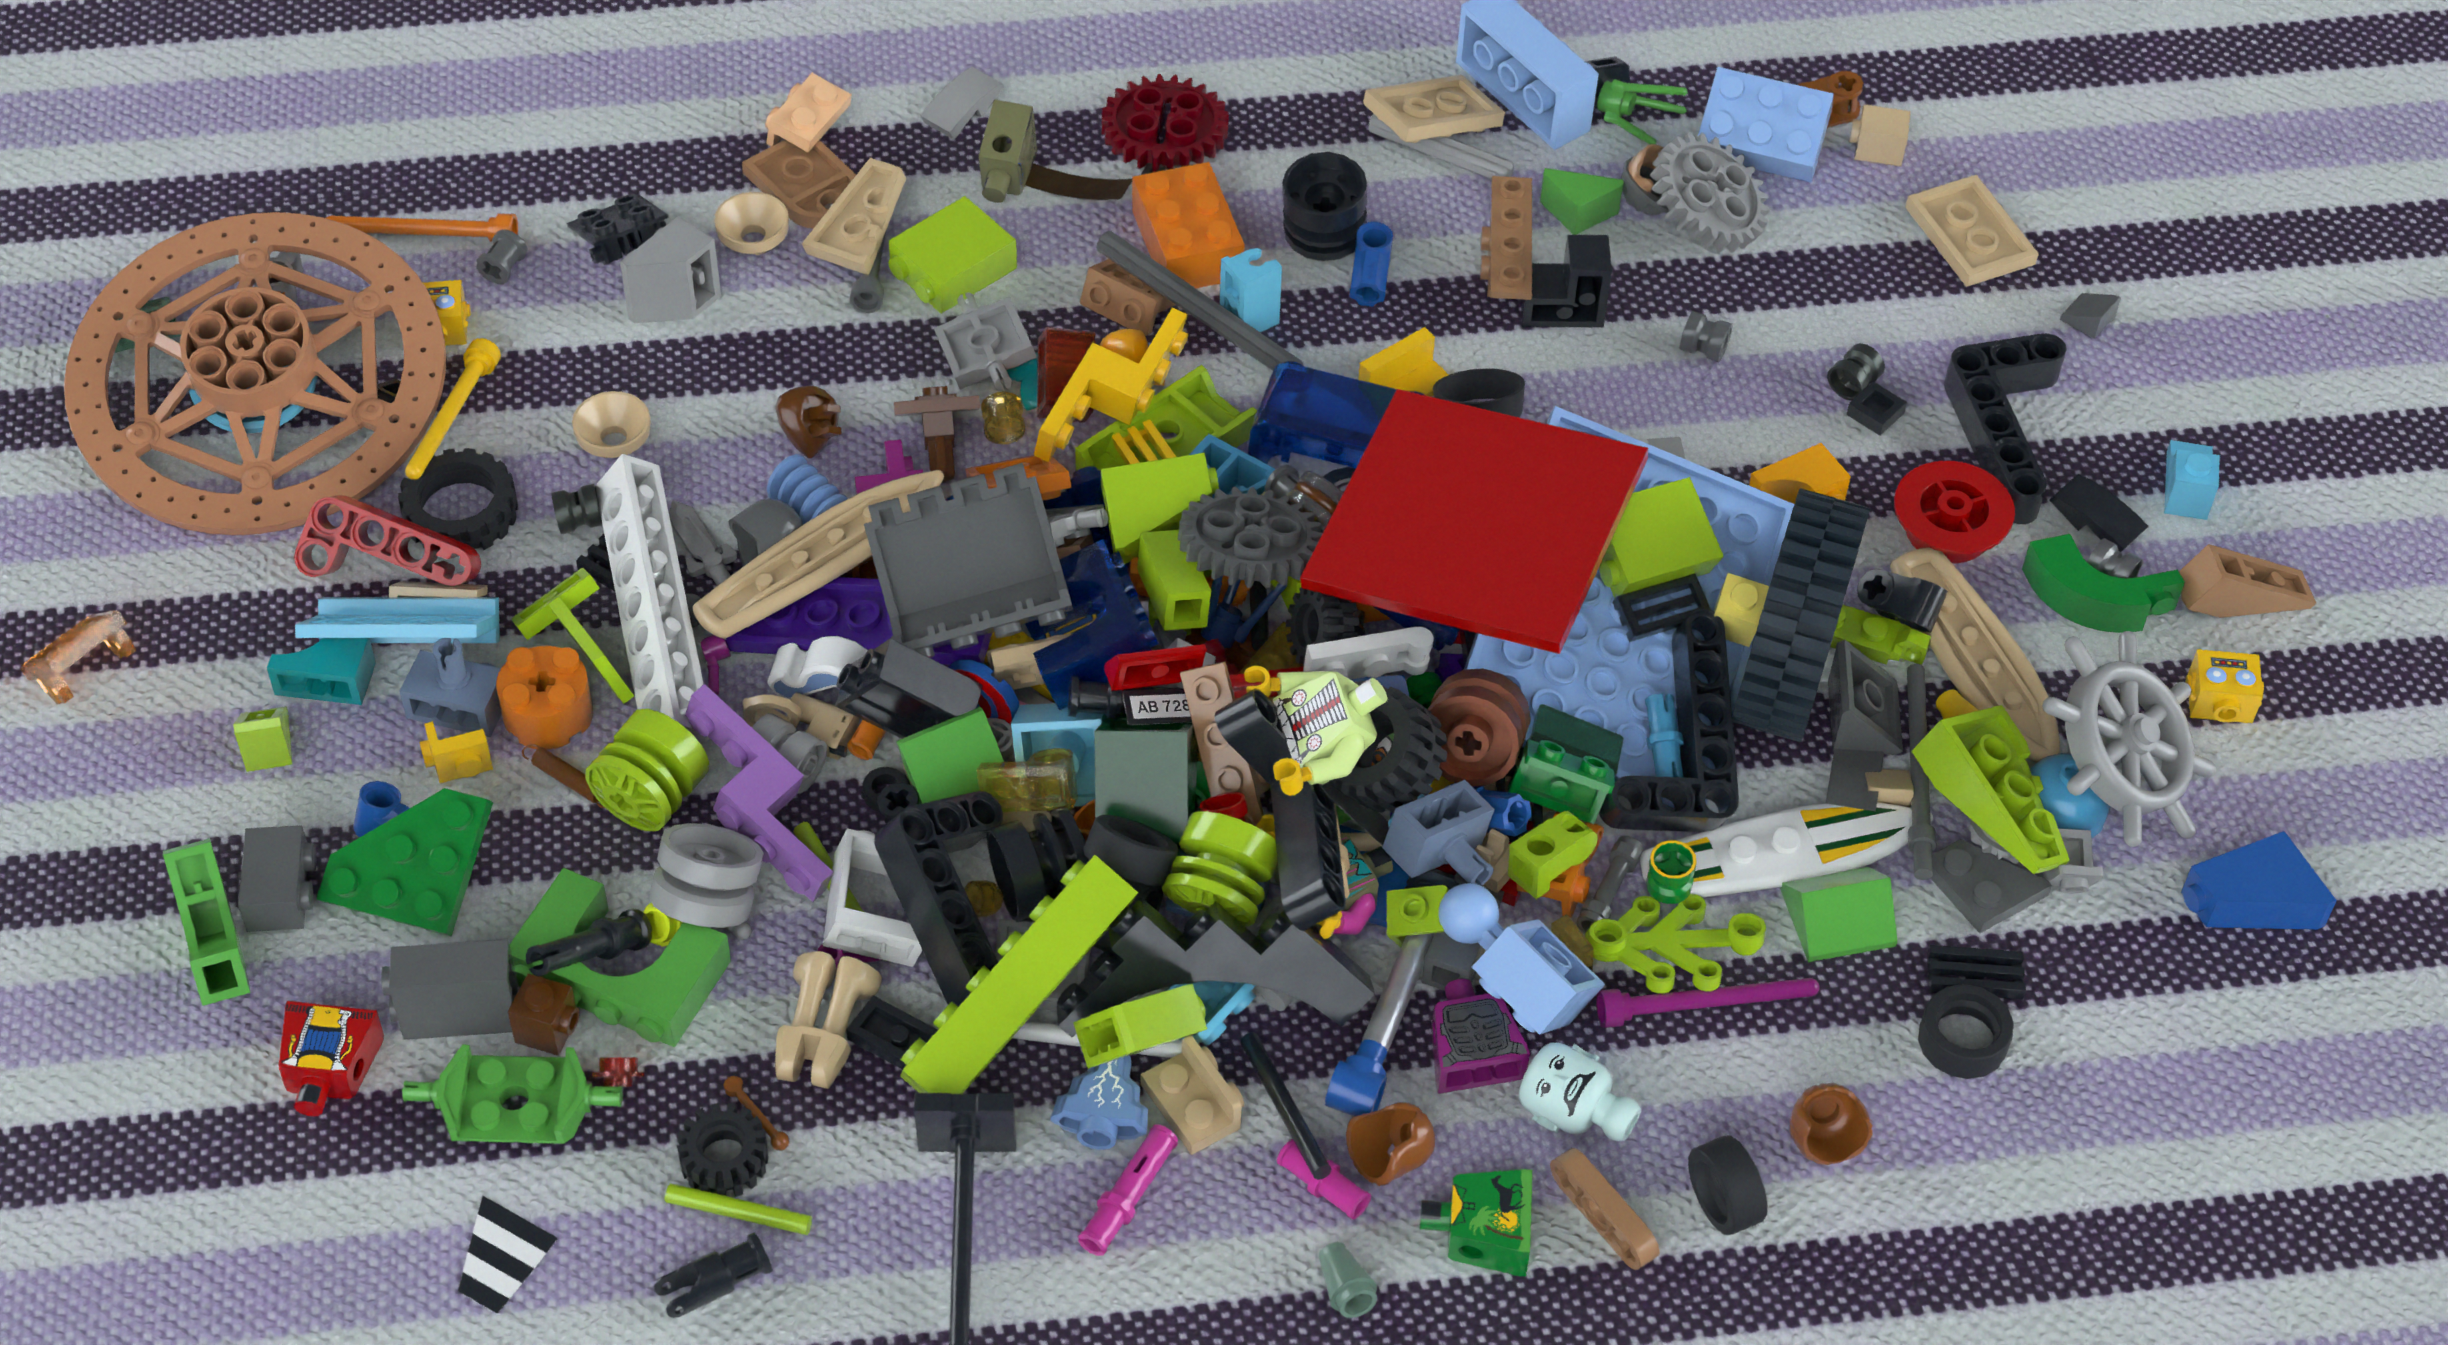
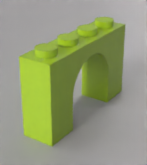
M1179 530L1140 533L1137 570L1164 631L1207 627L1211 589L1206 577L1212 575V570L1208 569L1199 572L1197 570L1198 561H1186L1187 552L1180 551ZM1288 576L1287 587L1281 593L1287 609L1289 604L1295 605L1292 598L1295 593H1300L1299 589L1301 588L1300 580ZM1271 580V584L1276 587L1279 582Z

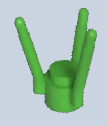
M1615 79L1613 82L1606 81L1599 94L1597 104L1598 111L1605 113L1604 121L1618 125L1649 145L1657 144V140L1622 118L1624 114L1631 115L1635 104L1679 114H1685L1687 111L1683 106L1637 96L1634 93L1686 95L1688 90L1684 87L1626 83Z

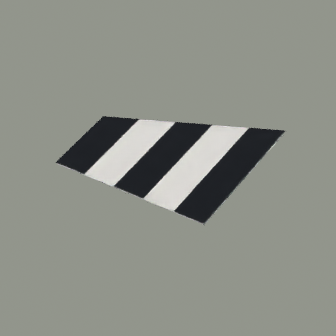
M482 1195L457 1291L498 1314L558 1238Z

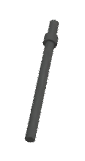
M1912 664L1907 668L1910 775L1914 788V795L1911 800L1912 826L1908 829V848L1913 852L1915 878L1928 880L1933 876L1932 852L1936 849V830L1931 825L1929 778L1911 752L1927 735L1925 668L1920 664Z

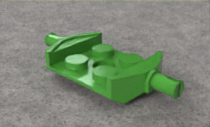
M462 1045L440 1074L439 1080H435L434 1083L405 1080L402 1097L404 1102L433 1101L435 1109H440L452 1141L565 1144L574 1137L585 1113H591L592 1105L621 1107L623 1088L622 1086L593 1087L592 1084H587L574 1047H566L565 1057L472 1055L470 1045ZM519 1095L528 1099L527 1103L517 1110H508L502 1107L503 1103L512 1096Z

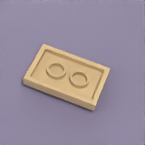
M1463 75L1368 89L1365 92L1363 104L1379 120L1392 129L1401 140L1410 143H1416L1422 139L1451 137L1453 134L1470 131L1482 132L1488 128L1500 127L1505 116V112Z
M1977 175L1907 197L1905 208L1966 287L2036 265L2039 253Z

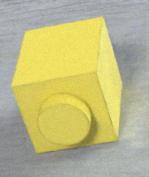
M1727 573L1714 608V617L1719 616L1723 620L1726 640L1750 647L1769 589L1768 585Z

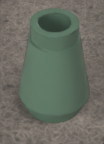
M1334 1242L1322 1248L1318 1254V1259L1321 1263L1331 1307L1339 1311L1346 1318L1359 1317L1370 1311L1377 1301V1285L1350 1251L1347 1250L1345 1244Z

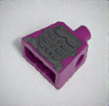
M1456 979L1449 982L1444 988L1447 1001H1441L1434 1005L1432 1018V1044L1437 1093L1441 1094L1523 1080L1528 1069L1530 1052L1503 998L1497 999L1490 994L1476 996L1472 982L1468 979Z

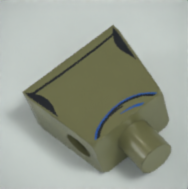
M994 99L979 152V166L983 197L988 201L1001 203L1005 200L1007 194L1016 196L1022 194L1037 155L1033 106ZM1007 137L1012 141V144L1006 142Z

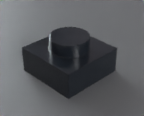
M1873 381L1849 403L1846 415L1881 436L1905 413L1907 402Z

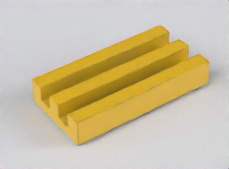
M1150 419L1142 422L1144 429L1140 431L1135 426L1128 428V436L1124 438L1119 432L1111 435L1114 447L1126 465L1140 463L1130 449L1135 445L1146 462L1158 460L1146 443L1147 440L1152 443L1162 459L1176 457Z

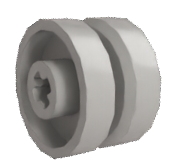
M695 823L674 825L663 832L657 856L660 867L655 870L649 899L659 911L684 923L715 928L738 926L749 919L755 895V889L752 884L757 882L764 852L759 844L749 837L727 828Z

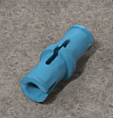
M1663 693L1648 696L1645 699V704L1647 706L1650 735L1646 738L1647 748L1652 750L1655 777L1684 778L1680 747L1684 742L1682 733L1677 730L1674 695L1666 694V700L1663 699Z

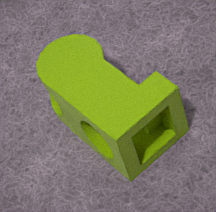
M1563 811L1552 819H1547L1510 844L1508 876L1537 900L1550 890V881L1571 866L1583 863L1590 856L1597 844L1598 836L1572 813Z

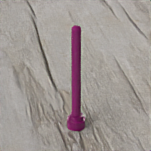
M1813 978L1718 987L1714 991L1689 990L1630 997L1628 992L1621 993L1619 989L1600 990L1597 993L1596 1010L1600 1026L1602 1028L1623 1026L1624 1021H1631L1634 1015L1812 997L1819 992L1820 986L1817 980Z

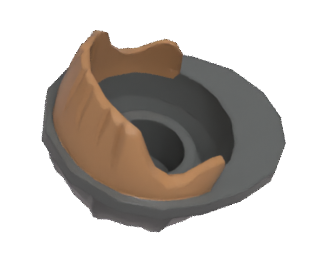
M1657 144L1646 146L1637 155L1628 159L1624 163L1621 179L1624 180L1622 192L1628 205L1634 207L1636 211L1648 215H1658L1669 211L1667 206L1657 204L1662 194L1652 190V187L1658 182L1650 176L1656 169L1652 163L1659 156L1658 153L1664 148Z

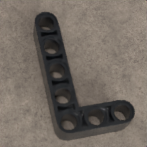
M2049 333L1957 347L1952 352L1944 382L1947 396L1981 469L1996 477L2010 493L2015 507L2013 523L2028 524L2037 518L2047 483L2006 395L2046 389L2057 383L2067 348L2061 338Z
M1701 608L1691 612L1672 635L1678 731L1682 733L1684 742L1680 747L1684 778L1624 776L1615 782L1612 793L1606 795L1599 812L1600 818L1611 828L1706 832L1720 827L1738 808L1739 793L1725 627L1723 620L1717 615L1714 617L1715 612L1710 609ZM1692 629L1700 632L1705 641L1696 638L1692 633ZM1695 671L1702 673L1707 678L1708 683L1700 681ZM1698 713L1708 717L1712 726L1704 724L1700 720ZM1701 756L1709 758L1713 762L1715 770L1707 767ZM1617 795L1625 797L1630 802L1632 810L1621 806ZM1661 797L1670 800L1675 807V811L1667 809L1663 805ZM1705 799L1714 802L1719 813L1711 811L1707 807Z
M1255 688L1217 710L1214 716L1215 722L1223 738L1271 786L1281 900L1286 915L1292 924L1300 931H1305L1346 907L1335 805L1318 783L1310 785L1308 781L1303 782L1302 790L1296 795L1289 796L1282 792L1280 780H1276L1274 777L1273 766L1281 759H1292L1282 729L1281 720H1279L1276 705L1262 691Z
M976 791L909 806L881 827L874 837L876 851L947 1005L953 1002L958 1007L971 994L965 987L983 966L991 971L998 963L948 853L975 846L987 836L988 828L1002 823L1003 811L1001 805L995 797L984 791Z

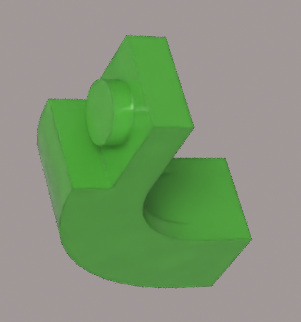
M210 838L164 850L163 857L181 916L189 950V962L202 1006L250 993L248 975L235 922Z

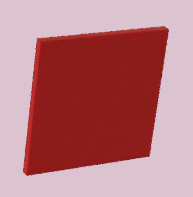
M1397 389L1300 577L1301 588L1560 654L1646 465L1648 448Z

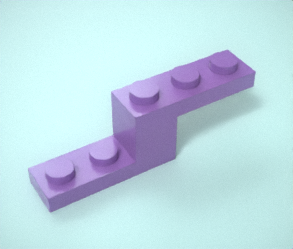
M703 684L691 695L685 716L698 734L704 737L708 736L721 748L724 757L729 763L743 769L719 790L713 807L718 820L725 828L743 834L759 844L764 852L762 861L765 863L770 862L783 874L785 882L793 891L798 894H804L814 902L826 891L833 871L774 817L778 811L797 795L804 775L709 687Z

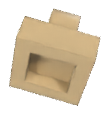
M1491 829L1489 833L1485 834L1482 845L1479 844L1475 851L1494 868L1492 876L1483 886L1498 893L1510 879L1508 876L1510 844L1509 837Z

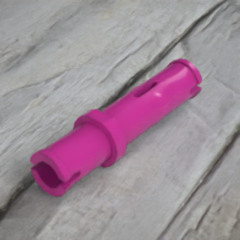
M1155 1124L1151 1127L1149 1134L1133 1158L1128 1162L1112 1189L1103 1192L1098 1199V1210L1078 1236L1079 1244L1089 1253L1096 1256L1105 1255L1108 1246L1122 1225L1130 1224L1136 1214L1134 1207L1152 1183L1172 1150L1178 1145L1177 1136L1165 1126Z

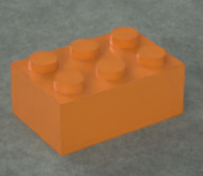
M1210 162L1132 177V212L1150 257L1196 289L1220 284L1221 259L1226 256L1232 258L1244 252L1245 244Z

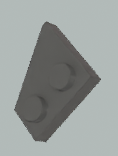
M1962 839L1932 854L1933 876L1930 879L1979 933L1986 931L2049 896L2052 887L2048 880L2002 858L1998 860L1991 853H1983L1981 848Z

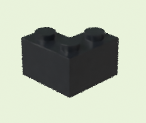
M1567 235L1564 263H1532L1531 300L1520 299L1522 327L1604 328L1612 275L1608 235Z

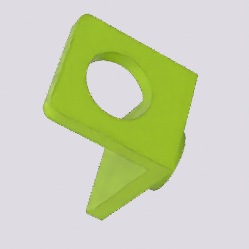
M1445 885L1387 891V936L1399 947H1402L1406 936L1444 932L1439 921L1438 910L1442 898L1449 889Z

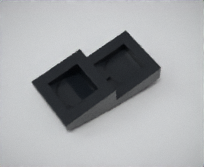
M2080 474L2072 478L2049 499L2077 531L2087 525L2100 540L2105 538L2116 544L2120 552L2149 527L2139 515L2118 497Z

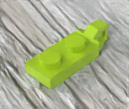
M1842 605L1830 647L1836 649L1837 643L1845 639L1870 660L1887 665L1888 660L1899 661L1904 659L1922 665L1930 645L1931 636L1898 621Z

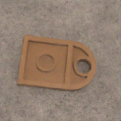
M783 140L742 162L743 174L763 193L778 198L787 208L789 219L800 226L814 229L829 210L824 206L834 203L856 176L820 140L809 152L804 151L787 140Z

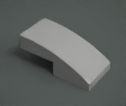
M972 66L953 79L930 102L920 117L925 124L955 140L974 113L980 117L983 116L1004 86L1001 82Z

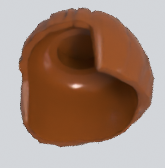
M1833 1082L1828 1084L1821 1083L1807 1088L1802 1093V1096L1797 1099L1789 1122L1790 1135L1801 1154L1806 1159L1823 1165L1837 1164L1856 1157L1867 1146L1873 1133V1124L1865 1105L1850 1089Z

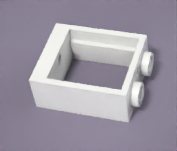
M847 828L834 853L823 946L913 967L922 952V948L908 918L907 922L845 908L850 867L887 875L875 848V834L869 831H856Z

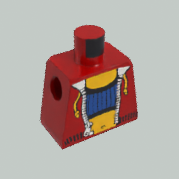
M295 1001L286 1002L279 1056V1071L286 1091L297 1094L294 1103L296 1111L306 1116H319L323 1113L327 1097L349 1100L356 1096L384 1040V1033L377 1010Z

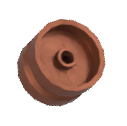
M1484 668L1465 669L1448 677L1436 691L1428 710L1442 724L1439 730L1446 734L1447 743L1441 746L1442 749L1447 751L1446 762H1441L1439 765V769L1443 771L1441 776L1453 783L1466 780L1471 786H1487L1502 779L1515 765L1520 748L1525 741L1531 718L1528 701L1520 688L1503 674Z

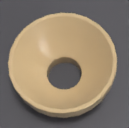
M746 192L725 200L718 207L714 222L717 235L726 247L743 254L761 255L773 249L784 240L788 233L789 216L787 208L778 198L762 192ZM753 232L761 233L765 236L759 242H746L742 239L746 234Z
M610 391L591 396L583 401L573 414V432L578 444L586 452L602 458H618L621 454H631L646 442L650 433L651 421L647 406L638 397L625 392ZM612 433H619L626 437L618 445H607L602 442L605 436Z

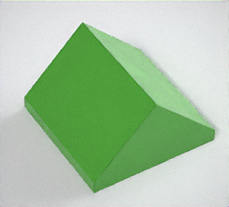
M1863 867L1782 883L1780 890L1808 962L1897 946L1898 939L1891 879L1889 876L1870 867Z

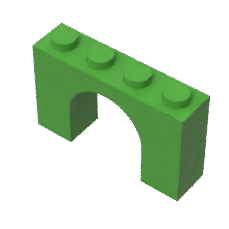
M565 868L561 870L509 944L520 987L527 974L534 975L529 969L543 964L541 960L526 964V953L530 947L586 931L595 920L606 916L609 908L604 884ZM683 922L661 956L652 965L640 972L626 976H608L597 973L586 967L582 962H578L538 977L572 986L576 1006L595 1014L602 1022L609 1025L620 1024L636 1031L640 1037L649 1042L657 1043L660 1041L675 1048L731 962L728 936L709 927Z

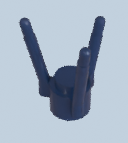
M1223 576L1213 579L1207 627H1202L1201 636L1207 641L1219 639L1224 648L1228 649L1232 648L1235 640L1239 643H1244L1250 630L1278 599L1287 585L1284 586L1278 583L1243 623L1241 620L1243 613L1232 605L1241 580L1238 579L1233 585H1228L1223 601L1218 603Z

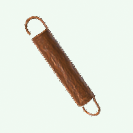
M530 744L523 748L522 756L529 760L524 755V750L530 746L537 747L538 749L533 753L531 759L534 766L592 803L599 802L588 786L585 779L586 774L543 747ZM597 803V805H598L599 807L605 808L604 806H602V805H600L599 803Z

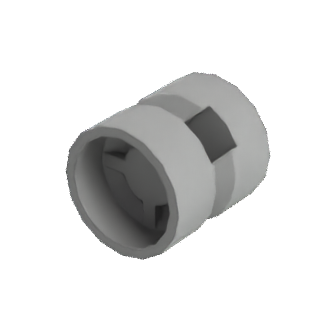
M767 713L752 728L804 775L797 792L802 793L819 776L825 764L827 745L823 740L808 732L800 730L796 732L793 724L775 714Z

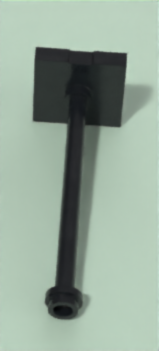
M915 1093L914 1117L918 1152H955L949 1345H969L975 1152H1016L1014 1093Z

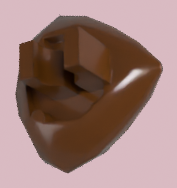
M800 386L790 389L778 397L775 409L779 425L793 446L807 458H813L818 454L831 437L842 435L841 427H837L841 406L837 405L835 399L825 390L816 386Z

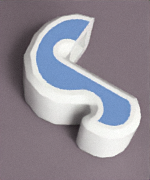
M825 636L814 640L808 651L801 650L795 643H789L778 649L767 682L775 694L790 700L796 692L809 695L837 687V679L844 666L848 663H854L863 657L868 650L856 641L840 636Z

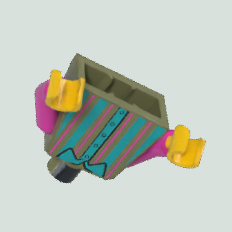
M1270 814L1264 815L1256 827L1268 833L1276 840L1274 817ZM1340 834L1342 845L1347 848L1350 868L1346 872L1349 896L1345 899L1346 907L1343 910L1314 925L1324 939H1328L1334 934H1359L1374 913L1379 886L1377 878L1393 871L1391 858L1382 846L1361 855L1348 835ZM1277 863V866L1275 868L1274 879L1280 887L1279 869Z

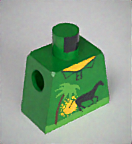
M1521 1169L1455 1175L1452 1180L1450 1202L1421 1200L1419 1229L1448 1232L1447 1257L1452 1261L1526 1277L1531 1244L1533 1170Z

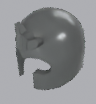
M773 498L763 499L754 503L728 521L730 529L737 539L743 566L803 525L801 518L790 505Z

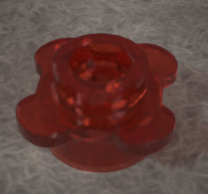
M638 1057L599 1058V1072H592V1077H604V1086L633 1087V1077H644V1072H638Z

